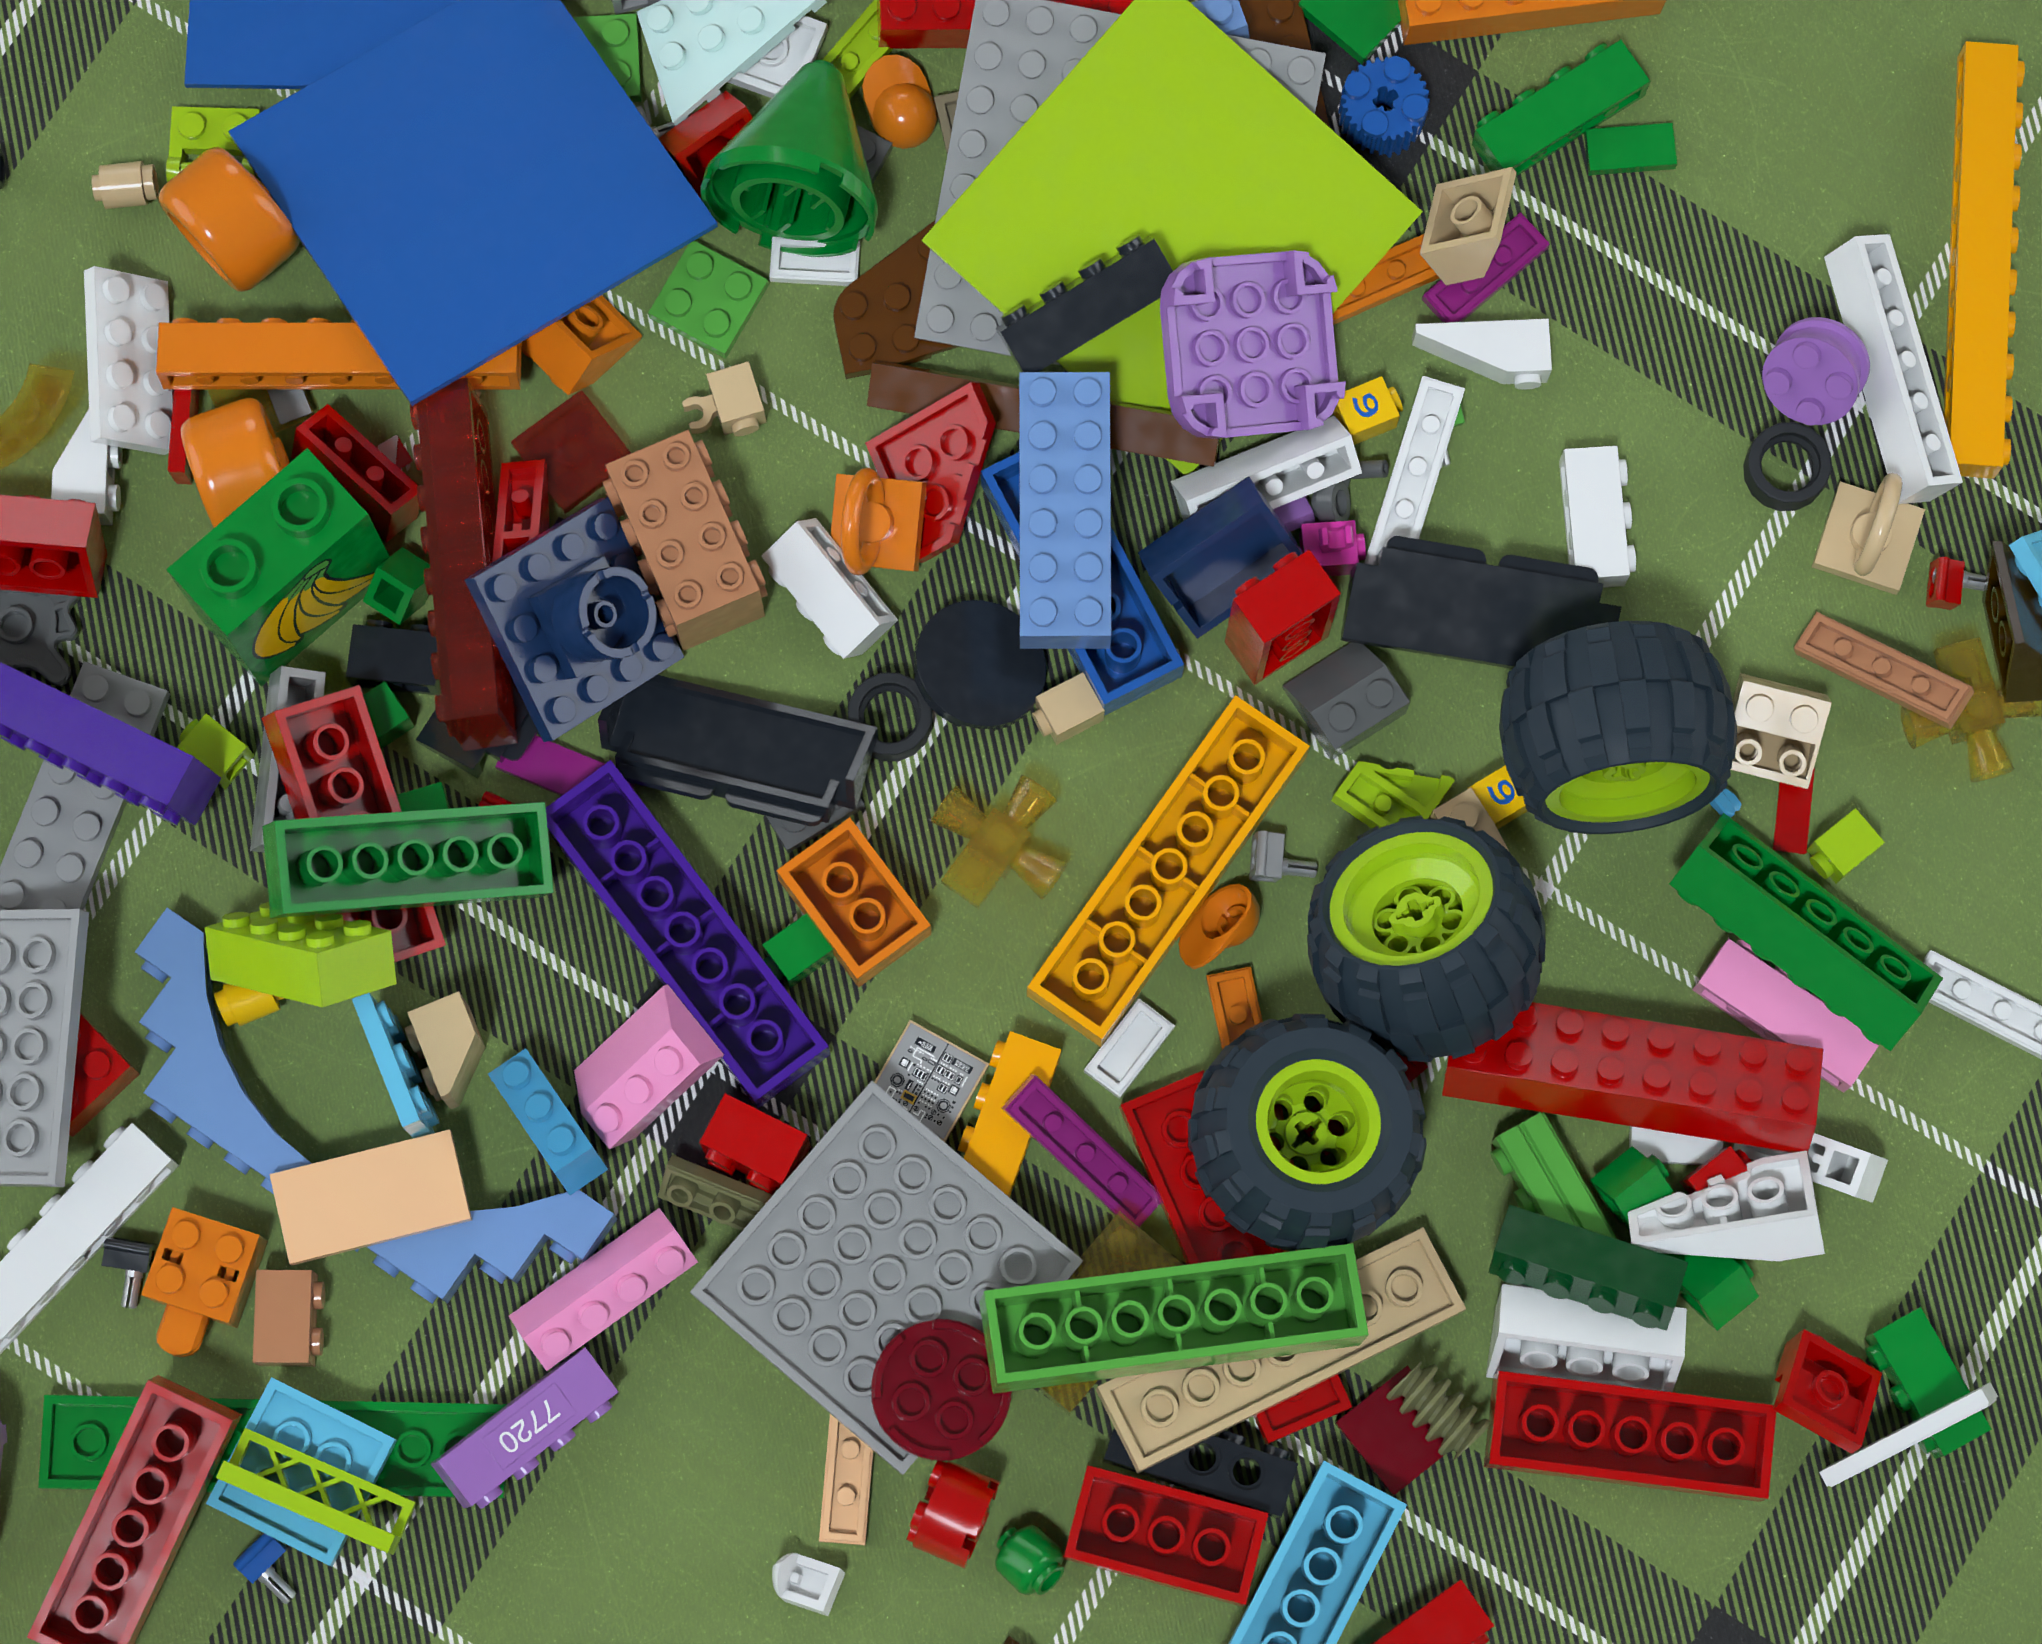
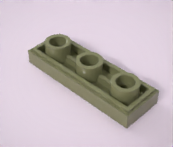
M672 1155L667 1163L657 1197L669 1201L676 1206L684 1207L714 1219L718 1223L743 1231L773 1195Z

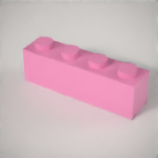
M1728 939L1692 989L1763 1039L1823 1048L1821 1078L1843 1093L1852 1087L1879 1046L1869 1041L1862 1034L1861 1029L1848 1019L1833 1014L1825 1006L1824 1001L1815 994H1810L1803 988L1796 986L1788 978L1787 973L1778 966H1775L1773 969L1761 961L1752 951L1750 945L1742 940H1738L1735 943Z
M658 1208L509 1315V1318L545 1370L548 1371L690 1269L698 1261L661 1209Z

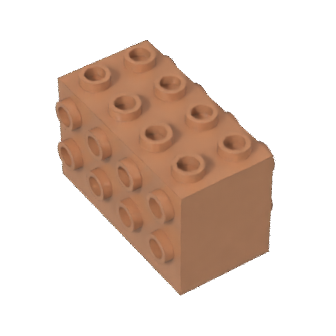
M689 429L605 464L609 479L602 481L606 496L609 498L617 517L624 516L625 520L620 521V525L630 547L632 546L636 557L640 555L642 557V560L637 563L644 577L645 584L648 586V591L650 594H655V596L659 595L660 600L656 601L655 604L668 637L677 636L683 651L765 617L762 598L768 596L764 586L766 583L756 560L750 562L746 560L750 553L747 548L748 542L739 521L729 522L728 518L732 517V512L725 489L720 479L714 482L710 479L715 477L711 467L712 461L702 440L694 443Z

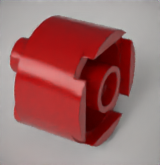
M937 1461L927 1484L929 1487L924 1498L929 1502L919 1501L909 1527L911 1528L906 1540L912 1542L914 1548L965 1569L989 1516L990 1502L992 1499L995 1500L1001 1482L953 1461H947V1463Z

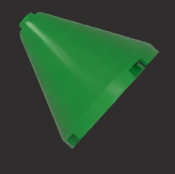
M816 60L803 65L707 165L701 185V199L714 219L732 233H738L740 225L759 234L758 245L770 250L772 249V237H783L801 241L818 240L817 242L826 244L825 247L815 248L781 247V252L807 257H833L856 251L858 240L865 237V240L870 241L878 218V204L845 81L841 72L832 63Z

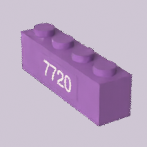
M586 1347L582 1348L434 1460L431 1465L463 1508L471 1507L476 1503L482 1509L503 1493L498 1485L507 1478L514 1475L519 1480L540 1464L536 1456L550 1446L555 1452L576 1436L572 1428L579 1422L587 1418L591 1424L613 1407L608 1400L617 1394L618 1390Z

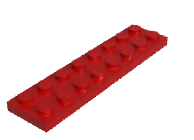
M1204 1070L1119 1106L1187 1265L1284 1252L1281 1249L1267 1246L1265 1244L1266 1241L1248 1232L1242 1234L1223 1218L1225 1216L1224 1212L1211 1197L1207 1198L1195 1176L1197 1168L1193 1152L1188 1148V1121L1191 1118L1194 1093L1203 1077ZM1337 1374L1255 1415L1254 1418L1266 1445L1349 1410L1352 1408V1405Z

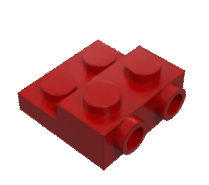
M1803 1329L1785 1344L1775 1381L1780 1383L1773 1410L1853 1454L1862 1447L1882 1372L1869 1366L1861 1358L1852 1356L1830 1344L1822 1336Z

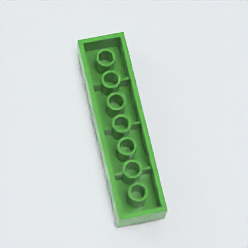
M1353 1243L1326 1248H1313L986 1290L979 1301L993 1394L1360 1346L1369 1335Z

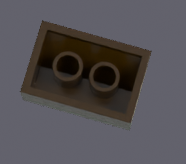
M1992 541L1982 602L2004 702L2042 701V607L2038 601V594L2029 578L2018 569L2015 563V555L2011 548L2003 541Z

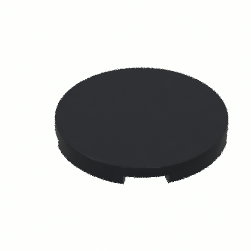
M967 600L951 604L941 609L927 622L915 643L914 668L916 676L914 679L922 697L939 716L958 727L964 725L971 728L993 730L1006 728L1022 719L1036 703V696L1042 693L1046 679L1043 649H1020V616L999 604L983 600Z

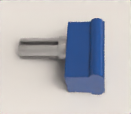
M262 1533L233 1562L234 1567L252 1584L258 1579L284 1604L289 1603L291 1600L269 1577L292 1599L296 1595V1592L271 1566L287 1550L279 1540Z

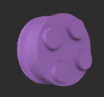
M1822 317L1805 318L1787 327L1767 356L1762 371L1764 389L1773 405L1787 417L1806 425L1832 423L1850 411L1858 394L1864 388L1870 373L1869 355L1861 339L1844 324Z

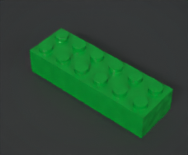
M545 802L276 820L262 826L271 918L530 899L554 893Z
M1725 813L1722 814L1669 883V885L1677 890L1678 895L1685 902L1700 907L1714 918L1715 923L1722 930L1737 935L1750 945L1752 951L1759 958L1774 963L1787 973L1788 978L1796 986L1811 991L1824 1001L1825 1006L1833 1014L1845 1017L1860 1028L1862 1034L1869 1041L1882 1045L1889 1051L1895 1047L1922 1014L1943 980V977Z

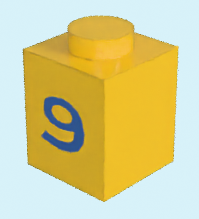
M1381 376L1345 391L1344 399H1339L1332 414L1351 434L1353 443L1356 445L1397 428L1400 418L1399 412L1403 411V406L1396 389L1393 386L1387 388Z
M1506 765L1470 786L1497 829L1527 812L1524 798L1517 795Z

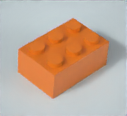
M850 817L776 870L779 882L802 913H807L833 948L834 956L858 988L932 935L931 924Z

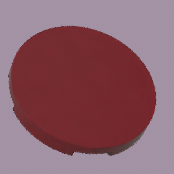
M934 1319L921 1322L895 1336L879 1356L871 1380L872 1407L884 1433L905 1452L931 1461L956 1460L981 1449L997 1434L1003 1425L1011 1402L1012 1391L995 1394L992 1392L984 1333L966 1323L949 1319Z

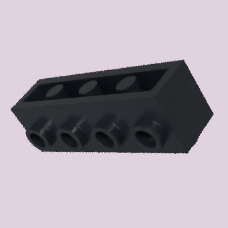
M1137 234L1118 245L1116 249L1119 254L1108 261L1103 262L1100 257L1078 270L1081 277L1065 286L1063 281H1059L1039 294L1042 299L1040 302L1028 309L1024 304H1021L1001 316L1004 323L995 329L1021 372H1039L1161 298V290L1173 270L1155 239L1149 236L1142 239Z

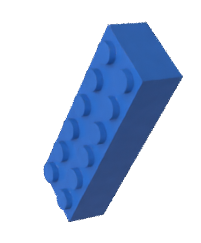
M1018 452L981 470V486L1020 558V478ZM1112 528L1110 649H1068L1079 672H1084L1105 710L1104 716L1181 678L1184 670V663Z

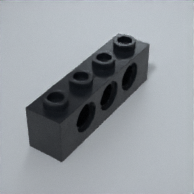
M1114 1428L1103 1462L1137 1473ZM1222 1431L1218 1437L1212 1436L1138 1474L1221 1501L1269 1513L1268 1516L1280 1519L1298 1463L1289 1460L1291 1453L1286 1450L1264 1444L1263 1450L1259 1451L1245 1446L1247 1438L1228 1431ZM1195 1446H1206L1213 1452L1215 1461L1212 1468L1206 1471H1199L1191 1466L1188 1455L1189 1451ZM1241 1460L1253 1462L1258 1468V1480L1248 1486L1238 1483L1233 1476L1235 1463Z

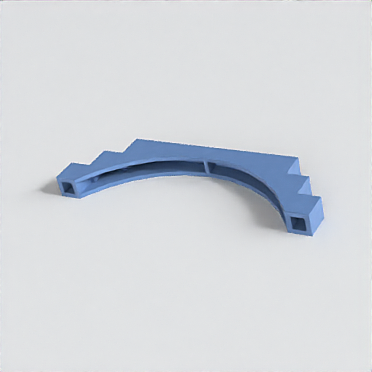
M166 908L135 950V953L145 961L141 966L143 971L162 984L167 977L170 978L139 1021L149 1030L145 1039L165 1053H168L172 1047L175 1048L143 1092L154 1100L149 1109L171 1124L176 1117L180 1118L191 1126L186 1133L188 1136L207 1149L213 1143L222 1147L228 1152L223 1160L245 1175L252 1168L265 1177L261 1186L274 1194L269 1174L312 1163L280 1137L249 1097L224 1043L214 1005L213 980L210 977L206 935L175 912ZM578 1190L572 1195L564 1192L516 1207L470 1211L472 1221L366 1248L377 1255L372 1263L395 1278L399 1271L413 1279L414 1283L410 1289L433 1304L435 1299L439 1297L448 1304L479 1258L484 1261L479 1269L502 1284L506 1278H509L517 1284L548 1239L553 1241L549 1249L566 1262L572 1264L576 1258L584 1262L594 1254L617 1221V1217L604 1206Z

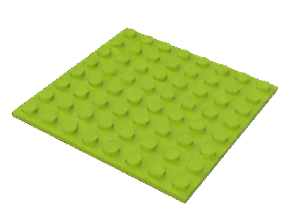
M1134 0L921 241L1002 314L1021 304H1024L1027 309L1042 300L1039 294L1043 290L1059 281H1063L1065 286L1081 277L1078 273L1081 267L1100 257L1103 262L1108 261L1119 254L1116 249L1118 245L1137 234L1142 239L1147 236L1155 239L1173 271L1183 263L1207 257L1292 250L1309 252V256L1317 260L1328 275H1334L1338 292L1331 293L1333 314L1423 211L1188 0ZM1161 298L1056 361L1067 372H1110V401L1171 411L1167 394L1160 316ZM1166 459L1184 476L1192 473L1199 465Z

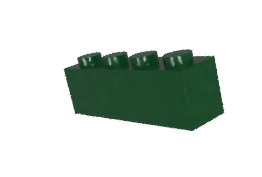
M1509 1205L1488 1273L1499 1276L1500 1279L1510 1284H1524L1542 1290L1548 1296L1556 1299L1567 1298L1588 1305L1592 1310L1599 1313H1613L1632 1319L1635 1323L1645 1328H1659L1667 1331L1688 1262Z

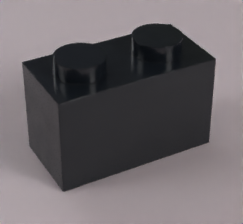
M367 620L365 625L353 624L346 678L352 687L360 685V688L373 689L385 681L391 691L441 696L447 642L442 633H437V628L413 624L410 625V630L392 628V623L382 620Z

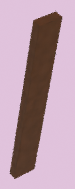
M877 360L872 363L867 406L916 414L966 384L975 382L980 384L996 422L995 429L1019 433V385ZM1110 401V449L1215 466L1220 438L1196 437L1181 427L1171 411Z

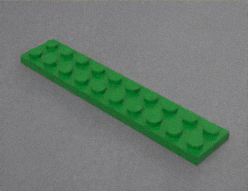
M44 1395L38 1488L96 1490L140 1397ZM209 1398L242 1414L206 1493H211L218 1481L216 1476L223 1461L229 1460L260 1399ZM318 1400L397 1440L375 1485L402 1497L455 1498L431 1463L507 1405ZM506 1480L498 1485L503 1493L496 1499H505Z

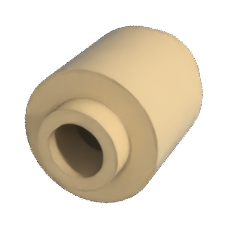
M143 161L100 165L99 174L92 175V190L95 201H102L105 209L148 205L149 200H157L159 198V185L154 164L144 165Z

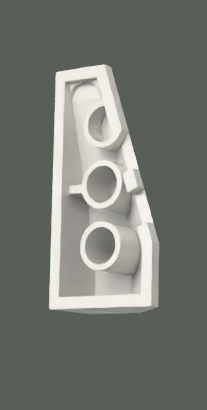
M1807 1150L1757 1159L1746 1164L1748 1171L1725 1180L1721 1174L1708 1179V1187L1689 1195L1676 1192L1628 1212L1631 1244L1658 1253L1766 1261H1784L1825 1254Z

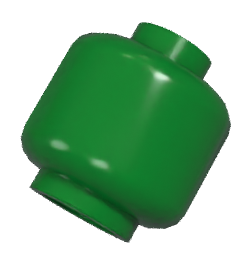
M1029 1525L1018 1530L1016 1527L1007 1530L997 1542L996 1547L999 1551L995 1559L996 1570L1019 1593L1024 1595L1033 1593L1038 1595L1045 1594L1062 1577L1064 1573V1567L1062 1566L1064 1560L1063 1551L1041 1528Z

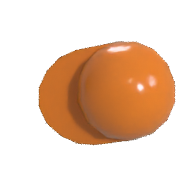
M898 54L885 55L873 62L865 73L862 91L872 125L878 136L892 142L893 147L901 149L915 148L926 142L935 130L937 112L926 77L920 67L909 58Z
M1230 884L1218 889L1205 900L1180 936L1179 951L1185 965L1192 969L1203 967L1213 961L1225 948L1241 945L1254 935L1260 922V906L1250 889L1241 884Z

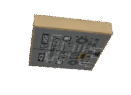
M910 1020L874 1083L946 1143L989 1068V1063Z

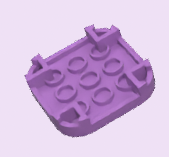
M1292 250L1207 257L1183 263L1169 274L1161 290L1160 300L1167 394L1172 415L1183 429L1196 437L1211 439L1310 430L1323 426V422L1332 415L1339 399H1344L1346 381L1338 382L1331 293L1338 292L1334 275H1328L1322 265L1309 256V252Z

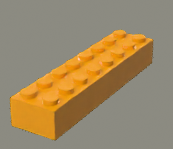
M1235 695L1027 986V996L1099 1047H1102L1307 758L1310 745Z

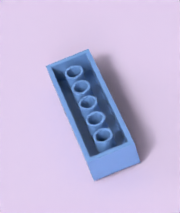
M1019 372L1020 649H1110V372Z

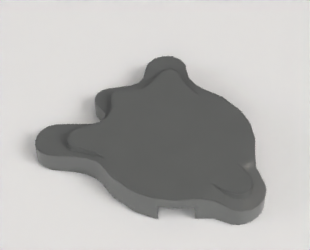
M0 590V662L18 671L37 672L56 687L66 685L71 679L72 671L57 651V646L60 642L73 641L79 635V630L72 618L71 610L81 597Z

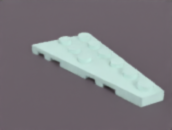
M661 0L636 11L673 124L676 126L688 118V115L705 100L709 103L721 94L719 89L738 72L745 73L796 29L794 27L795 23L812 10L814 13L818 11L827 1Z

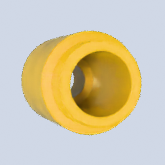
M226 983L223 984L222 990L214 993L217 1006L227 1026L235 1023L243 1026L281 1010L279 1000L284 999Z

